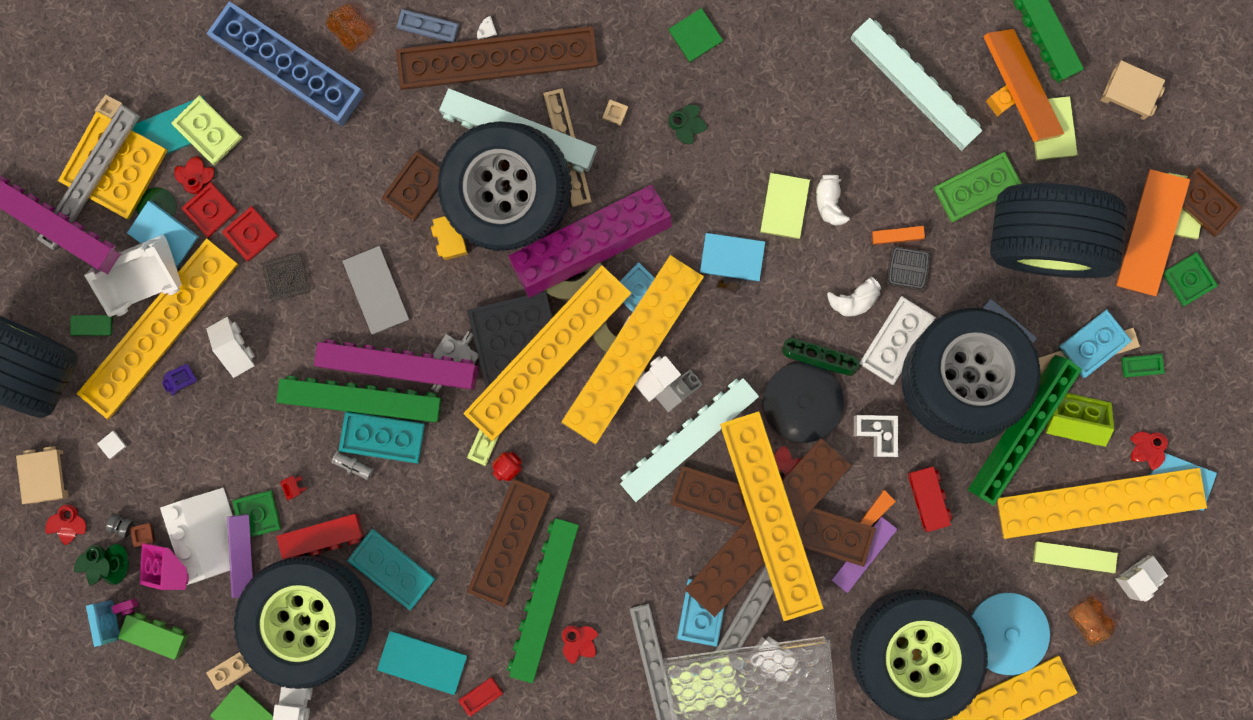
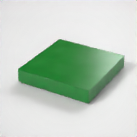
M702 8L668 29L689 63L723 42V39Z
M1198 252L1163 272L1164 278L1182 307L1218 287Z
M273 490L232 500L235 515H249L250 537L282 529Z

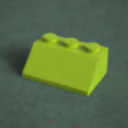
M1067 393L1048 421L1046 433L1106 447L1114 431L1112 403Z

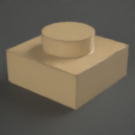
M105 95L94 111H98L112 119L122 103Z
M609 100L602 119L621 126L628 106Z

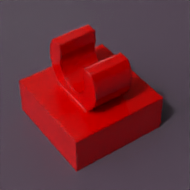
M291 476L280 482L287 501L296 498L306 490V487L299 488L297 486V482L301 481L302 477L294 479V476Z

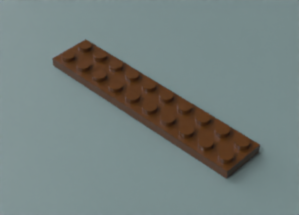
M593 26L396 49L401 90L598 67Z
M821 438L782 480L796 526L851 467L843 457ZM750 517L684 589L713 617H716L764 563Z
M681 467L670 505L741 527L750 517L739 484L688 467ZM813 508L797 525L804 548L859 566H865L876 531L875 527Z

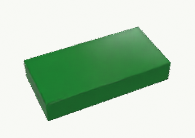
M71 315L70 335L112 336L113 316Z
M1163 354L1121 358L1123 378L1165 374Z

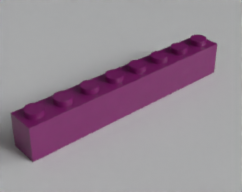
M0 175V209L94 268L109 274L121 253L114 250L115 245L107 240L101 242L99 240L100 236L96 233L83 231L85 229L83 225L76 221L73 224L68 221L70 217L61 212H58V214L54 213V207L45 202L41 205L38 203L39 198L30 193L25 195L23 188L16 184H13V186L9 185L10 180Z
M325 339L324 343L317 342L314 366L319 368L475 390L479 366L473 364L472 360L461 359V362H454V358L442 356L440 360L434 359V355L422 353V357L414 356L415 352L402 351V354L395 353V349L383 348L382 351H377L374 346L363 345V348H356V344L344 342V346L336 345L337 341Z

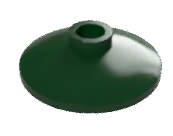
M157 187L146 190L136 207L139 216L147 202L151 200L172 217L176 213V201L169 191Z
M113 544L105 551V558L110 563V573L108 577L102 576L107 584L117 585L124 580L128 573L129 554L124 546Z

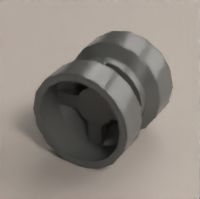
M113 513L107 522L106 532L111 534L117 533L119 537L126 539L130 535V531L127 528L128 526L133 527L134 520L130 518L124 519L121 518V515Z

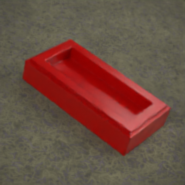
M490 677L458 701L467 715L471 717L501 696L503 692L494 678Z

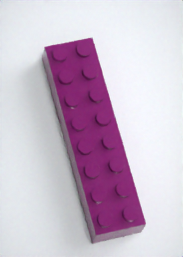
M650 185L508 255L509 261L527 296L530 298L672 227L671 215L654 187Z

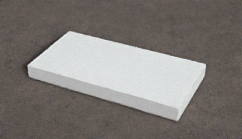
M901 296L861 359L860 365L891 385H894L902 372L904 360L910 347L936 317Z

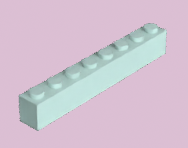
M869 18L852 34L851 40L961 151L982 132L980 124L975 119H970L966 115V110L961 105H957L952 100V96L947 91H943L938 86V82L933 77H929L924 72V68L919 63H915L910 58V54L904 48L901 49L896 44V40L890 34L887 35L876 20L873 21Z
M449 88L439 109L445 120L462 122L461 125L467 129L498 121L521 123L534 127L545 133L555 142V145H558L568 165H571L572 169L579 173H583V171L589 172L597 153V147Z
M744 378L740 381L735 379L728 385L729 391L725 394L721 391L713 398L715 403L710 407L705 405L697 412L699 416L695 420L692 418L687 420L682 425L684 429L680 433L673 432L666 438L669 441L666 445L662 446L659 444L651 451L654 454L648 460L644 457L636 464L638 469L633 473L629 470L621 477L623 480L620 483L621 486L635 502L721 430V423L735 418L759 397Z

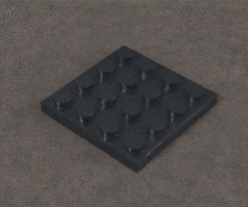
M546 291L530 298L523 296L467 310L486 388L552 319Z

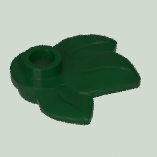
M686 105L681 111L672 112L668 118L670 128L676 131L677 138L685 144H693V134L702 133L707 129L705 122L697 117L700 111L699 106ZM675 118H680L682 120L681 124H676L674 122Z
M99 545L90 546L85 551V554L78 556L74 565V572L86 573L89 585L96 584L100 580L101 575L108 577L110 573V563L105 558L104 549Z

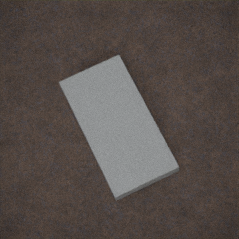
M380 246L342 261L372 335L410 320Z

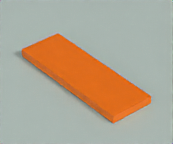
M1015 30L996 31L984 35V40L1033 142L1053 139L1065 134Z
M1151 169L1148 171L1117 278V287L1157 296L1190 179Z

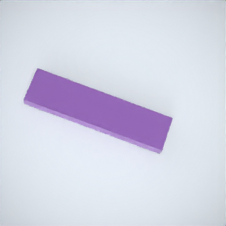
M248 514L227 516L232 598L240 597L242 591L245 590V586L253 578Z
M880 517L873 526L876 528L865 566L845 561L831 579L847 593L897 531V528L883 517Z

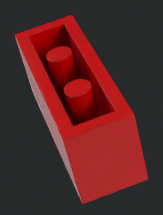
M934 466L907 473L924 532L951 526L952 515L949 508L946 509L945 507L946 495L944 490L940 489L938 483L941 481L938 470H935Z

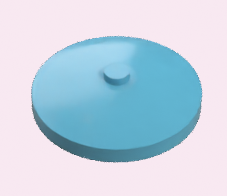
M999 593L983 600L972 613V617L977 622V625H979L986 642L988 653L987 669L998 674L1017 675L1031 670L1044 657L1049 646L1050 628L1045 614L1031 599L1015 593Z

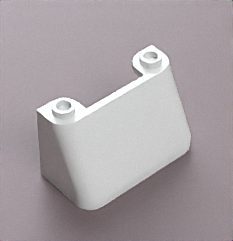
M164 235L157 236L119 252L121 255L109 274L92 267L84 275L109 317L113 315L121 316L128 312L127 308L131 304L160 292L173 295L180 290L179 287L182 285L169 243Z

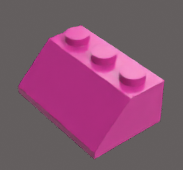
M142 543L139 584L160 590H186V585L189 582L187 568L167 547Z

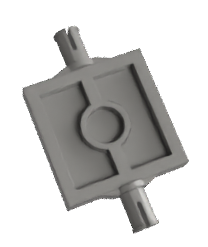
M467 331L462 341L455 340L446 334L433 354L434 359L441 360L442 356L454 358V362H461V359L472 360L473 364H476L479 359L478 354L468 346L474 337L473 334ZM434 384L431 389L439 393L442 385Z

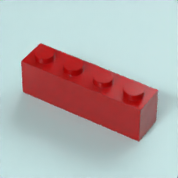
M357 513L276 537L282 560L306 553L310 556L321 553L320 549L327 547L329 551L341 548L340 544L347 542L348 545L360 542L359 538L364 537Z

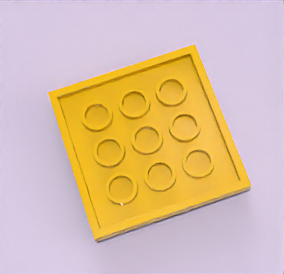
M96 111L58 180L59 182L70 187L112 119ZM131 130L89 198L130 220L168 150Z

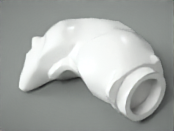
M823 175V179L820 180L816 189L817 206L820 215L825 222L835 226L842 225L848 222L850 218L845 216L837 205L841 194L839 185L841 179H839V175Z
M870 277L859 285L850 296L840 295L838 297L829 292L827 294L831 307L843 316L860 315L875 304L880 296L879 290H881V286L873 277Z

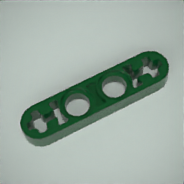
M795 338L785 340L782 347V353L790 359L848 376L856 374L860 366L859 360L852 355ZM806 351H813L816 356L810 357L806 354ZM825 357L834 358L835 363H829Z

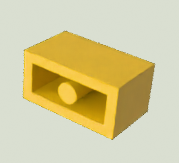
M446 217L433 219L434 225L431 226L433 237L438 238L439 244L436 245L439 257L442 256L444 260H449L467 255L468 252L464 238L455 231V228L449 224L450 222Z

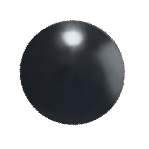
M804 362L794 363L782 368L770 379L764 391L763 409L769 425L781 437L792 442L809 443L826 437L835 429L843 414L844 397L838 381L828 370Z

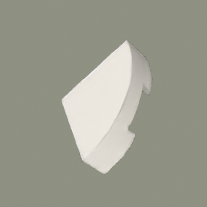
M491 16L485 18L479 26L477 32L478 40L497 36Z

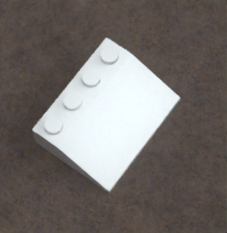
M224 488L160 508L175 556L187 568L189 574L187 585L230 571L227 516H233Z

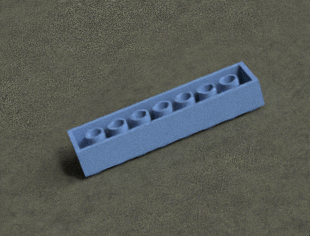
M230 1L206 33L214 42L341 127H343L365 95L359 87Z

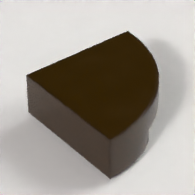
M718 280L717 288L736 293L738 283Z

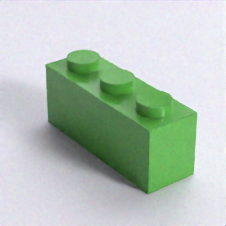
M140 612L126 616L118 636L119 639L173 660L180 658L189 636L184 633V629L176 626L169 628L165 626L166 623L158 619L151 621L146 619L147 615Z

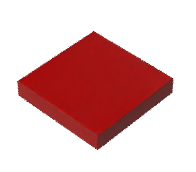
M212 182L206 185L181 208L207 238L212 236L238 212Z
M253 206L249 207L222 231L247 262L252 260L278 237L277 233Z

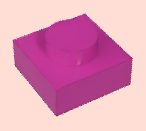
M131 599L111 607L114 614L121 612L123 616L134 612L133 608L139 605L137 599Z

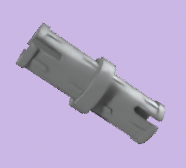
M338 451L333 456L331 462L346 469L347 473H354L366 480L370 479L374 470L358 462V459H351Z

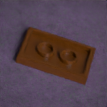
M416 150L381 199L414 222L438 190L437 184L439 182L438 174L440 173V167Z
M1196 167L1187 177V179H1190L1182 209L1213 237H1216L1243 207L1199 167Z

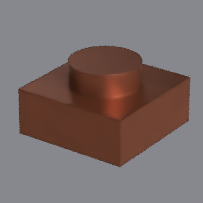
M152 523L130 527L133 547L142 546V543H156Z

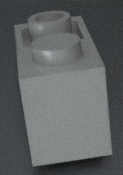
M690 369L665 388L656 398L669 413L703 384Z

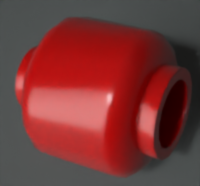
M512 451L510 453L502 452L492 463L494 470L492 473L499 481L502 479L511 481L521 472L522 460Z

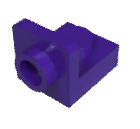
M185 364L165 373L162 384L165 390L174 396L178 391L195 384L197 379L189 365Z

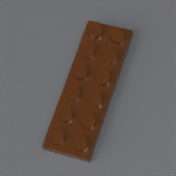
M512 480L467 593L505 607L551 495L550 493L518 480Z

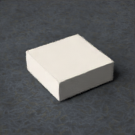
M112 431L97 443L109 459H113L127 447L115 431Z

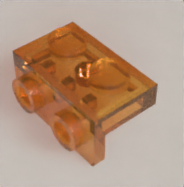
M349 3L330 12L326 21L329 30L337 36L341 44L350 52L355 50L357 44L370 38L373 34V31Z
M1090 596L1086 602L1068 611V614L1090 647L1112 637L1115 625L1111 618L1107 617L1103 612L1102 604L1095 600L1093 596Z

